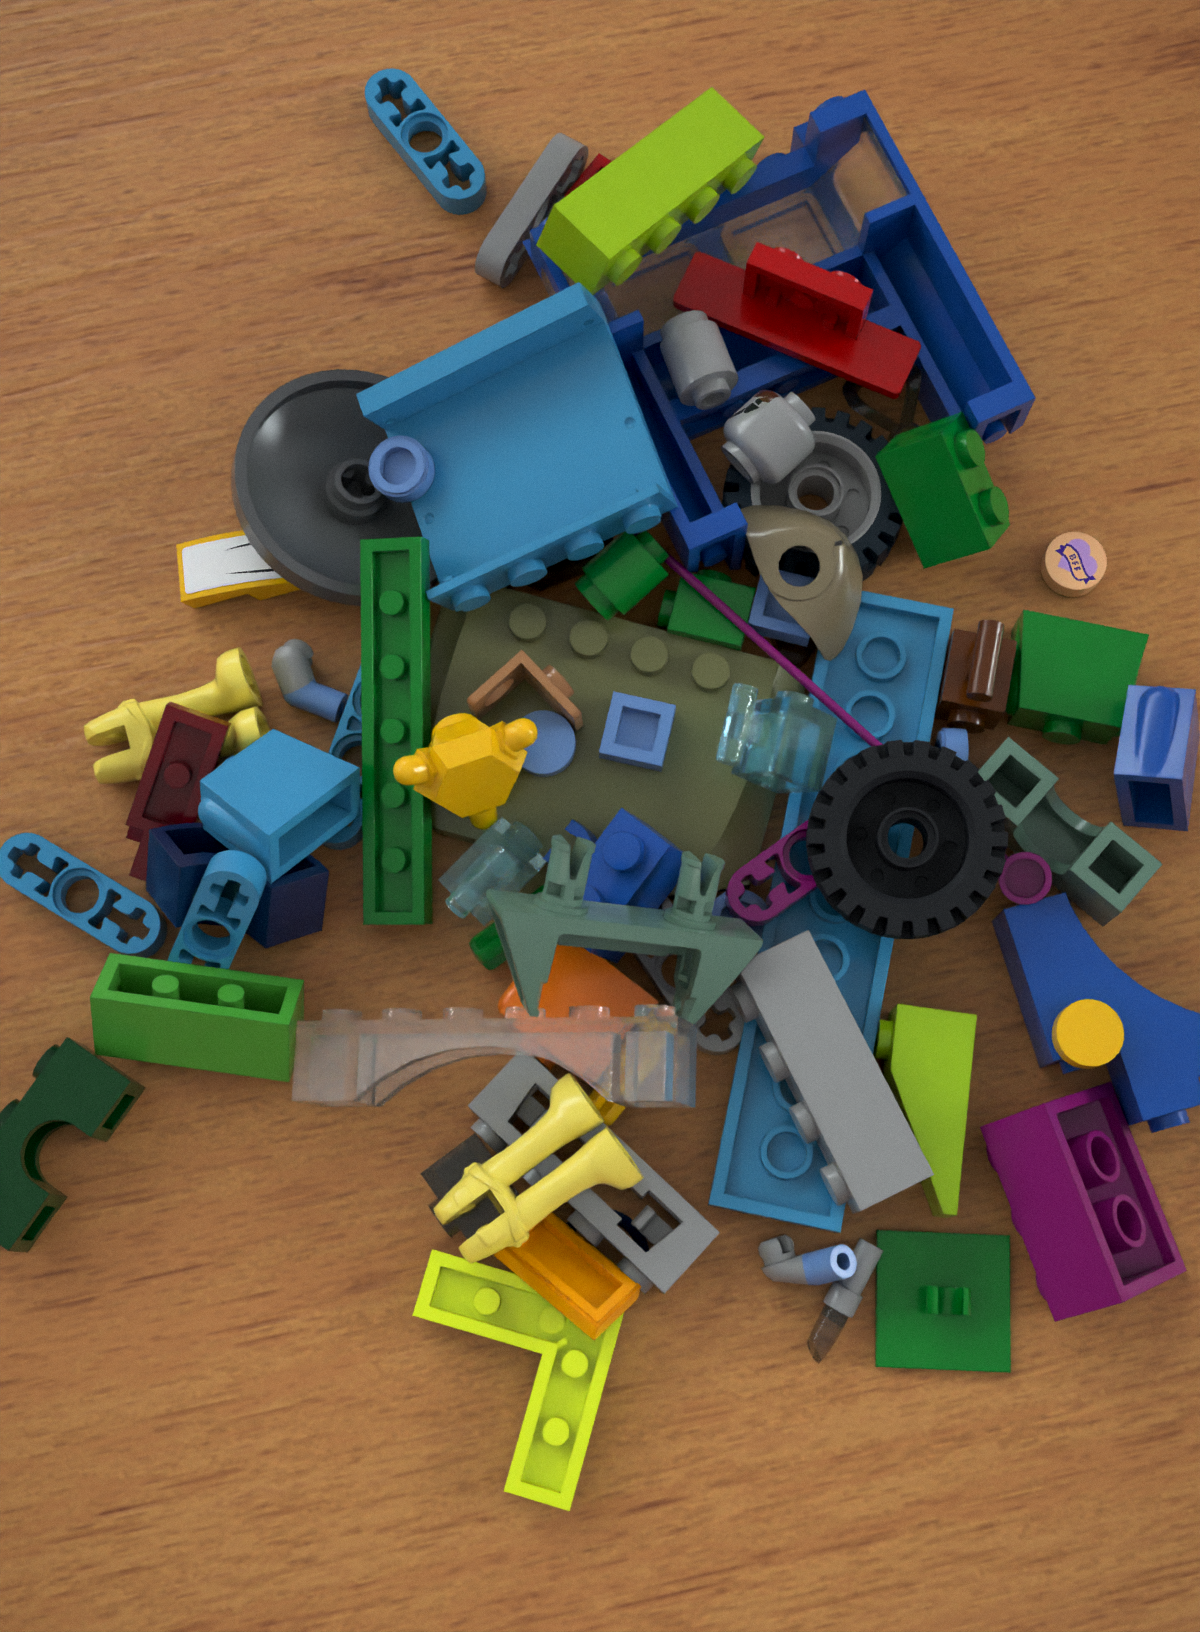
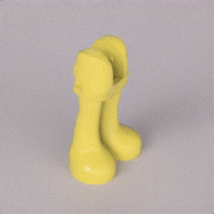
M238 647L221 654L217 658L215 679L199 688L139 703L135 699L123 701L117 709L107 712L84 725V735L87 743L90 745L104 746L126 740L129 741L130 749L103 757L93 764L94 775L100 784H115L141 780L165 706L169 702L210 716L239 712L227 721L232 724L220 757L238 754L269 732L270 728L267 719L258 708L263 705L261 694L244 651Z
M570 1072L559 1079L551 1088L550 1107L533 1127L503 1151L484 1163L473 1162L469 1167H466L462 1179L433 1208L436 1217L442 1225H446L464 1213L470 1212L487 1197H489L500 1213L499 1217L489 1224L487 1223L480 1227L473 1236L459 1246L461 1254L469 1263L487 1258L506 1247H520L522 1243L528 1240L529 1231L559 1206L597 1184H606L624 1190L633 1187L644 1179L641 1171L614 1133L608 1127H605L590 1138L576 1153L518 1196L513 1192L510 1185L569 1142L594 1130L604 1122L603 1117Z

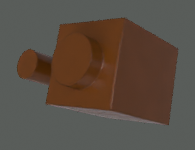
M979 621L977 633L954 629L948 641L934 718L947 721L949 728L966 729L967 733L971 734L982 733L985 729L994 730L1005 713L1017 641L1003 638L1005 626L999 621Z

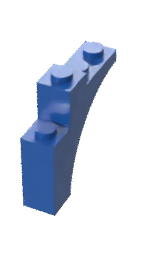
M1066 892L1043 898L1033 904H1021L1003 909L992 920V924L1039 1067L1044 1068L1059 1063L1063 1075L1083 1070L1068 1064L1056 1052L1052 1042V1026L1057 1015L1070 1004L1084 999L1101 1001L1109 1005L1118 1014L1124 1028V1041L1121 1050L1115 1058L1106 1063L1128 1126L1147 1121L1151 1133L1189 1123L1190 1120L1186 1110L1200 1105V1013L1185 1009L1159 997L1119 969L1101 951L1083 928L1069 903Z

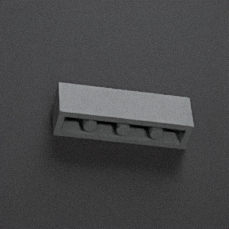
M807 930L755 955L735 979L737 983L729 987V991L743 1020L747 1023L755 1019L767 1042L759 1046V1051L775 1083L785 1079L797 1104L789 1107V1111L802 1139L806 1144L816 1140L828 1164L819 1170L835 1204L840 1206L847 1202L854 1214L933 1176L934 1173L810 931Z

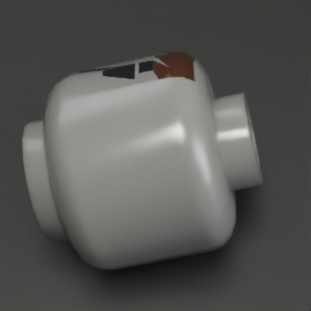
M761 390L726 421L723 433L727 442L721 446V450L733 467L751 484L754 485L759 479L769 484H777L805 460L815 448V439L809 428L816 420L809 407L793 392H790L783 398L776 392Z

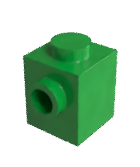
M704 569L699 570L696 574L692 573L748 623L756 588L733 583L729 576L714 570ZM680 577L677 591L665 590L658 617V626L666 627L667 633L738 651L742 650L745 634L682 577Z

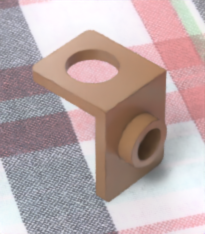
M523 650L519 651L467 699L471 714L479 720L523 680H526L556 713L563 716L569 722L575 732L583 726L582 713L569 700L574 694V690L551 665H547L541 670Z

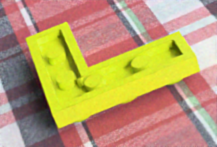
M432 1249L412 1316L542 1354L504 1492L570 1511L624 1313L594 1341L515 1273L478 1262L469 1263L465 1258Z

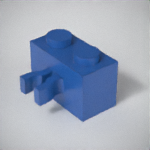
M622 807L598 840L590 830L573 819L565 828L573 836L585 838L596 844L595 853L592 854L583 900L658 909L676 886L682 863L681 855L684 851L649 824ZM551 848L549 849V851L547 852V854H546V855L544 856V858H543V859H544L546 862H548V863H549ZM585 948L590 953L614 963H618L625 954V952Z

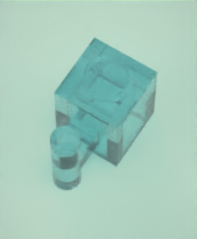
M742 683L733 684L715 760L719 763L733 766L731 774L775 793L819 792L824 780L837 718L814 708V699L805 694L793 691H778L776 698L756 700L758 695L757 688Z
M502 816L438 879L451 893L445 900L447 906L462 919L471 912L485 926L493 918L486 898L487 889L519 892L547 863L539 853L543 849L540 840L521 822L515 821L511 825Z

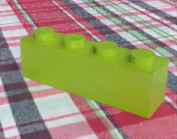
M711 87L556 203L549 214L536 246L575 283L580 282L592 295L610 281L619 286L637 269L644 254L649 250H652L656 255L661 253L676 238L683 223L690 219L694 224H697L713 209L722 192L727 189L731 194H735L748 182L757 168L752 159L765 137Z

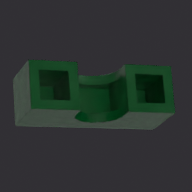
M69 1037L64 1040L61 1046L55 1044L42 1055L33 1070L32 1076L36 1080L21 1101L18 1099L11 1101L0 1113V1245L7 1251L28 1253L67 1199L66 1195L46 1181L40 1169V1152L47 1138L60 1128L75 1126L88 1136L107 1142L146 1088L100 1055H95V1052L84 1044Z

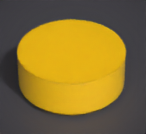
M1094 999L1079 1000L1070 1004L1057 1015L1052 1026V1042L1056 1052L1065 1062L1081 1069H1092L1110 1062L1119 1053L1124 1041V1028L1118 1014L1109 1005Z

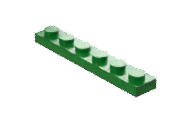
M421 536L360 539L363 925L433 924L432 800L413 790L414 785L400 784L393 774L394 764L399 758L414 755L418 748L429 747L431 742L430 600H428L426 591L430 589L429 540Z

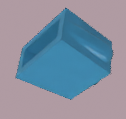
M272 729L238 754L227 758L221 766L200 780L201 802L198 806V815L203 823V829L226 848L242 851L255 857L265 868L267 881L272 884L360 816V768L278 730Z

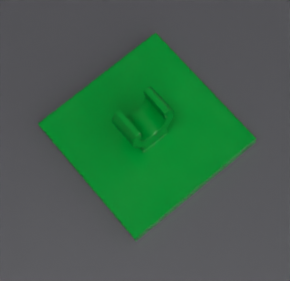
M876 1230V1246L882 1249L883 1253L876 1264L875 1367L1011 1373L1010 1235Z

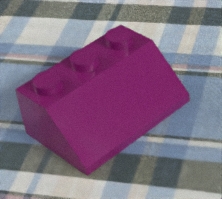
M1111 1081L1040 1104L980 1127L987 1145L988 1160L992 1168L998 1173L1011 1207L1013 1225L1023 1238L1036 1272L1038 1290L1047 1301L1055 1322L1123 1303L1187 1271Z

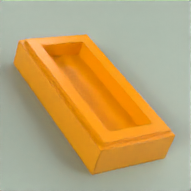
M552 1212L529 1231L528 1240L522 1243L520 1247H506L494 1254L497 1259L594 1341L638 1299L641 1290L640 1284L630 1279L617 1265Z

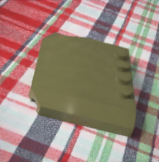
M505 587L491 593V599L487 604L471 611L463 612L462 610L456 612L441 606L430 639L431 733L435 725L447 716L458 713L471 714L467 703L468 697L521 650L541 670L547 665H551L565 678L574 690V694L569 700L582 713L583 726L577 732L573 730L576 738V752L570 765L561 773L550 777L535 776L522 768L506 803L496 807L498 814L496 823L487 830L475 828L471 824L469 816L461 818L432 801V829L437 834L548 865V862L543 858L549 849L552 848L551 839L553 835L561 834L571 845L572 852L577 837L565 830L572 819L590 830L598 840L622 807L649 824L682 851H690L701 862L705 853L723 859L725 866L721 871L717 892L726 891L733 874L760 854L805 687L775 660L670 634L664 630L612 617L607 621L598 612ZM523 680L479 721L491 727L501 721L508 724L534 711L548 710L555 712V710L526 680ZM613 691L676 705V713L662 772L599 758V749ZM749 880L742 882L745 890L750 889L751 882ZM676 886L667 896L668 899L674 900Z

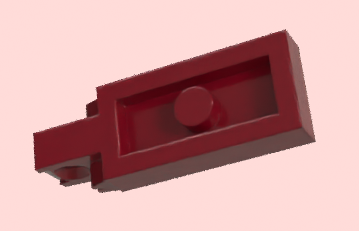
M173 702L166 704L125 824L129 826L126 838L140 843L129 876L146 881L149 829L198 822V806L201 802L200 780L216 769L232 723Z

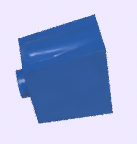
M1128 685L1114 768V780L1123 826L1188 831L1200 736L1196 689Z

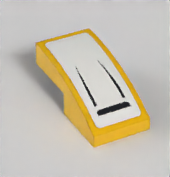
M243 530L176 544L181 602L194 609L245 594L261 601L300 590L276 573L259 556Z

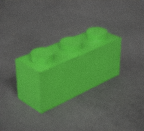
M110 953L90 996L95 1055L290 1082L304 1039V980Z

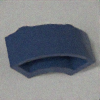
M181 823L149 829L146 891L175 928L182 926L211 858L219 852L229 850L203 829V823ZM309 854L272 884L267 881L245 934L251 936L266 949L322 931L329 870ZM228 879L221 897L233 902L240 884ZM211 920L197 922V924L223 926Z

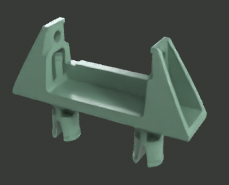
M561 834L553 835L551 839L552 848L543 892L527 894L487 889L486 898L520 1002L529 1016L538 1017L539 1015L538 1007L543 984L548 982L557 944L664 957L667 954L677 955L674 973L676 991L668 1017L679 1031L688 1032L749 964L763 944V939L742 919L712 915L721 871L724 869L725 861L708 853L704 854L703 861L701 862L690 851L682 852V863L672 907H668L665 910L583 900L592 854L595 853L596 844L585 838L577 837L571 852V845Z

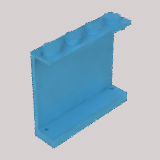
M580 282L356 394L363 416L385 429L388 438L393 436L411 437L417 440L433 458L435 475L432 485L423 496L411 501V505L422 536L429 540L430 558L440 584L426 591L428 600L450 610H455L456 612L463 610V612L480 608L490 601L491 593L510 584L511 586L519 587L534 583L547 574V567L566 558L575 561L590 557L604 548L603 541L624 531L628 534H636L651 529L661 522V514L678 507L602 306Z

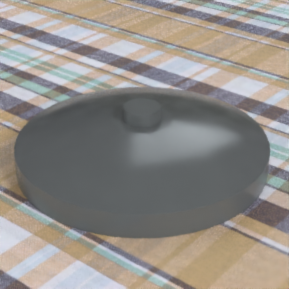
M346 369L319 371L291 380L277 388L256 407L247 420L234 454L231 469V490L236 515L242 530L259 556L276 573L299 589L331 602L361 606L360 539L423 537L411 502L401 503L390 500L374 487L369 477L368 466L370 457L374 449L382 441L388 439L385 429L363 416L356 394L389 377L367 371ZM430 558L431 588L439 581Z

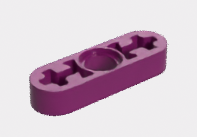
M808 820L733 874L725 893L726 906L733 918L742 919L748 926L765 925L818 888L812 875H804L797 872L789 860L791 847L800 841H806ZM773 859L776 860L781 876L797 890L790 894L787 893L786 886L782 882L773 888L765 899L769 906L768 909L762 911L756 904L745 908L740 903V899L745 892L742 882L749 880L754 886L762 885L773 877L775 870L768 866L767 863Z

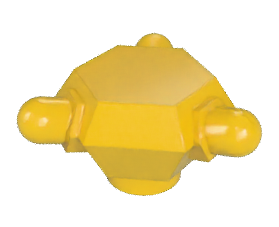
M453 714L445 717L435 725L431 733L432 740L429 747L418 748L414 755L399 758L394 764L393 774L400 784L414 785L413 790L461 818L469 816L470 822L475 828L487 830L496 823L498 817L496 807L506 803L528 753L524 749L536 741L538 730L534 722L527 718H519L508 724L501 721L489 727L471 714Z

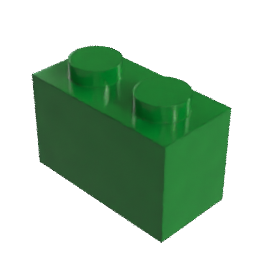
M963 411L897 434L875 456L924 569L991 549L1010 526L1007 499L1002 490L993 485L984 463L985 449L979 434L974 429H970Z

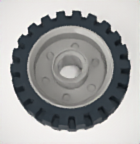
M812 407L811 411L816 420L809 426L815 439V448L811 454L777 484H769L759 479L753 485L730 463L723 488L722 505L725 508L737 502L740 509L753 505H779L805 510L830 521L846 535L855 549L863 574V582L888 557L903 523V519L875 458L889 442L883 435L877 439L871 437L873 427L862 419L855 427L849 424L851 414L838 410L835 419L825 417L826 408ZM809 494L817 495L823 498L828 506L821 510H811L803 506L799 498ZM746 535L742 557L745 559V569L756 577L760 572ZM836 541L834 545H842V541ZM795 546L782 554L779 561V570L816 579L820 571V562L813 550L805 546Z

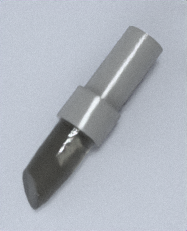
M862 1238L858 1240L853 1250L857 1261L855 1273L850 1278L832 1283L823 1300L825 1305L807 1340L809 1351L817 1363H820L837 1341L848 1318H853L863 1299L861 1293L883 1253L882 1249Z

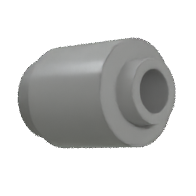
M699 310L681 313L667 321L660 331L663 339L660 344V351L680 402L687 406H696L701 410L711 409L724 403L730 397L731 390L738 382V374L718 325L708 320L706 313Z

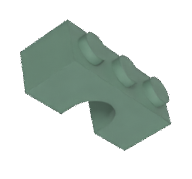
M1010 737L1001 744L979 769L978 773L985 781L989 780L995 789V798L998 804L1003 806L1006 817L1004 821L1005 832H1008V848L1014 853L1025 851L1042 857L1051 869L1052 885L1062 893L1066 892L1067 897L1102 927L1122 913L1162 866L1159 860L1113 822L1110 821L1106 826L1099 827L1085 821L1069 809L1059 798L1054 788L1059 778Z

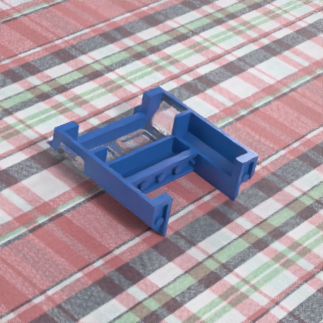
M866 90L845 98L842 96L832 97L820 104L814 111L810 112L807 122L794 127L790 153H775L764 158L758 163L752 177L739 191L731 194L726 189L720 194V198L713 209L700 222L694 224L688 219L683 223L680 232L665 250L657 255L652 250L644 254L637 269L625 282L616 286L610 281L593 295L602 306L678 507L661 514L662 517L660 519L684 567L689 572H698L699 561H702L705 567H709L722 560L726 561L730 570H740L748 523L737 502L725 508L723 507L690 441L723 427L735 412L761 390L776 392L784 398L790 392L797 395L839 377L718 326L738 374V382L731 390L730 397L724 403L714 408L701 410L696 406L682 404L660 351V344L663 340L660 331L667 321L684 313L674 308L673 296L696 252L706 253L746 270V262L756 242L771 248L784 247L799 254L805 262L830 272H846L857 278L862 285L874 289L866 320L919 341L921 344L919 355L907 380L930 423L963 411L970 429H974L979 434L981 440L985 444H989L1003 437L1007 430L1009 434H1012L1024 424L1036 399ZM547 217L538 227L529 230L530 238L522 242L549 296H552L576 283L536 246L548 219Z

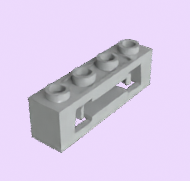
M523 1047L468 1105L471 1111L479 1117L470 1128L498 1154L522 1136L512 1126L518 1117L531 1128L548 1111L533 1095L539 1090L550 1100L551 1088L558 1079ZM602 1123L594 1130L577 1139L584 1145L590 1138L607 1126ZM614 1133L644 1176V1179L630 1187V1189L641 1200L648 1193L680 1225L673 1230L649 1205H646L631 1222V1225L654 1245L649 1251L645 1252L618 1227L622 1222V1218L590 1188L567 1201L575 1209L567 1220L595 1247L604 1238L624 1256L617 1266L635 1283L641 1285V1291L644 1294L653 1285L665 1294L720 1232ZM551 1154L522 1176V1178L533 1186L563 1162L555 1154Z

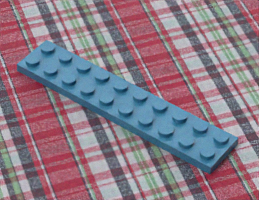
M862 591L856 621L843 650L838 656L829 661L825 660L817 649L811 681L882 744L895 740H902V742H913L915 740L930 742L954 609ZM810 692L808 694L780 839L809 819L813 803L832 773L846 760L857 755L860 751L871 747ZM900 823L889 829L888 844L896 855L909 858L914 826ZM800 841L790 849V863L797 872L804 875H812L808 862L806 841ZM775 862V873L772 877L770 891L782 882L786 886L787 893L790 894L797 890L784 880ZM817 888L774 920L763 925L761 935L763 944L757 954L809 930L873 1054L894 939L871 934L854 926L829 905L819 888ZM756 1020L744 1022L708 1205L824 1231L841 1233L846 1203L837 1206L833 1201L820 1174L819 1169L828 1164L816 1140L806 1144L794 1124L789 1107L797 1104L786 1080L775 1083L764 1064L759 1046L767 1042Z

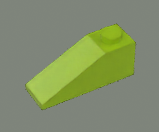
M897 1004L889 1012L888 1020L879 1019L873 1056L876 1059L884 1060L882 1074L934 1173L933 1176L921 1181L932 1215L941 1218L957 1216L977 1015Z

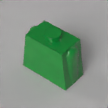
M1023 609L1011 630V640L1017 641L1005 710V713L1008 715L1007 725L1043 732L1042 737L1044 739L1067 745L1078 744L1081 740L1106 745L1113 737H1119L1128 685H1136L1138 670L1149 634Z

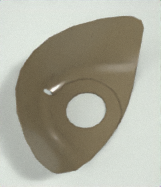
M753 505L740 509L748 523L746 535L755 563L765 584L779 604L812 638L823 658L831 661L843 650L853 630L861 603L863 574L855 549L846 535L834 524L808 511L779 505ZM836 541H842V545H834ZM795 546H805L813 550L820 562V571L816 579L805 586H792L786 583L779 572V561L782 554Z

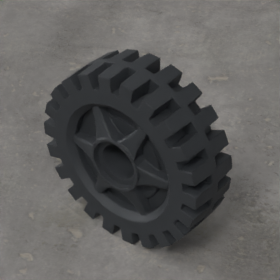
M887 741L883 745H873L846 760L832 773L819 791L808 819L806 832L808 862L815 883L825 900L845 920L868 933L893 939L930 937L948 931L964 922L983 905L995 889V885L1003 872L1006 862L1004 859L1005 851L1008 847V832H1005L1004 825L1005 813L1002 804L999 805L995 798L996 791L989 780L985 781L978 773L979 769L969 760L964 761L957 757V752L944 746L941 748L932 746L927 741ZM907 823L919 830L923 838V848L918 856L903 858L891 850L887 837L888 831L892 826Z

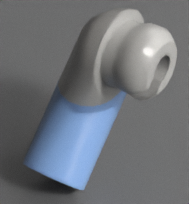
M288 640L283 646L275 650L271 666L284 700L291 706L337 723L342 717L348 695L316 682L311 668V657L314 654L312 648L302 640Z
M781 1235L761 1242L758 1247L759 1255L765 1265L761 1267V1270L773 1282L818 1286L850 1278L856 1271V1256L844 1244L796 1255L792 1238L787 1235Z

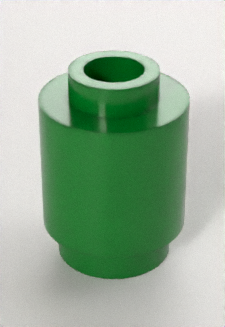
M647 530L638 533L636 536L624 531L618 534L582 567L585 574L574 584L591 605L609 621L619 611L625 615L669 575L661 564L670 555Z

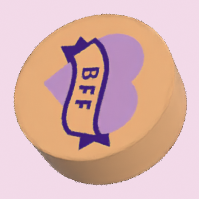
M1067 532L1056 537L1048 546L1041 560V573L1045 583L1054 592L1066 597H1079L1091 592L1102 579L1107 567V557L1102 545L1092 536L1082 532Z

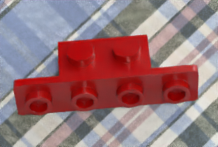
M756 242L746 262V270L706 253L696 252L673 296V306L680 311H703L706 313L708 320L715 322L721 328L892 399H897L900 396L921 349L919 341L866 320L874 289L862 285L857 278L846 272H830L805 262L799 254L784 247L771 248Z

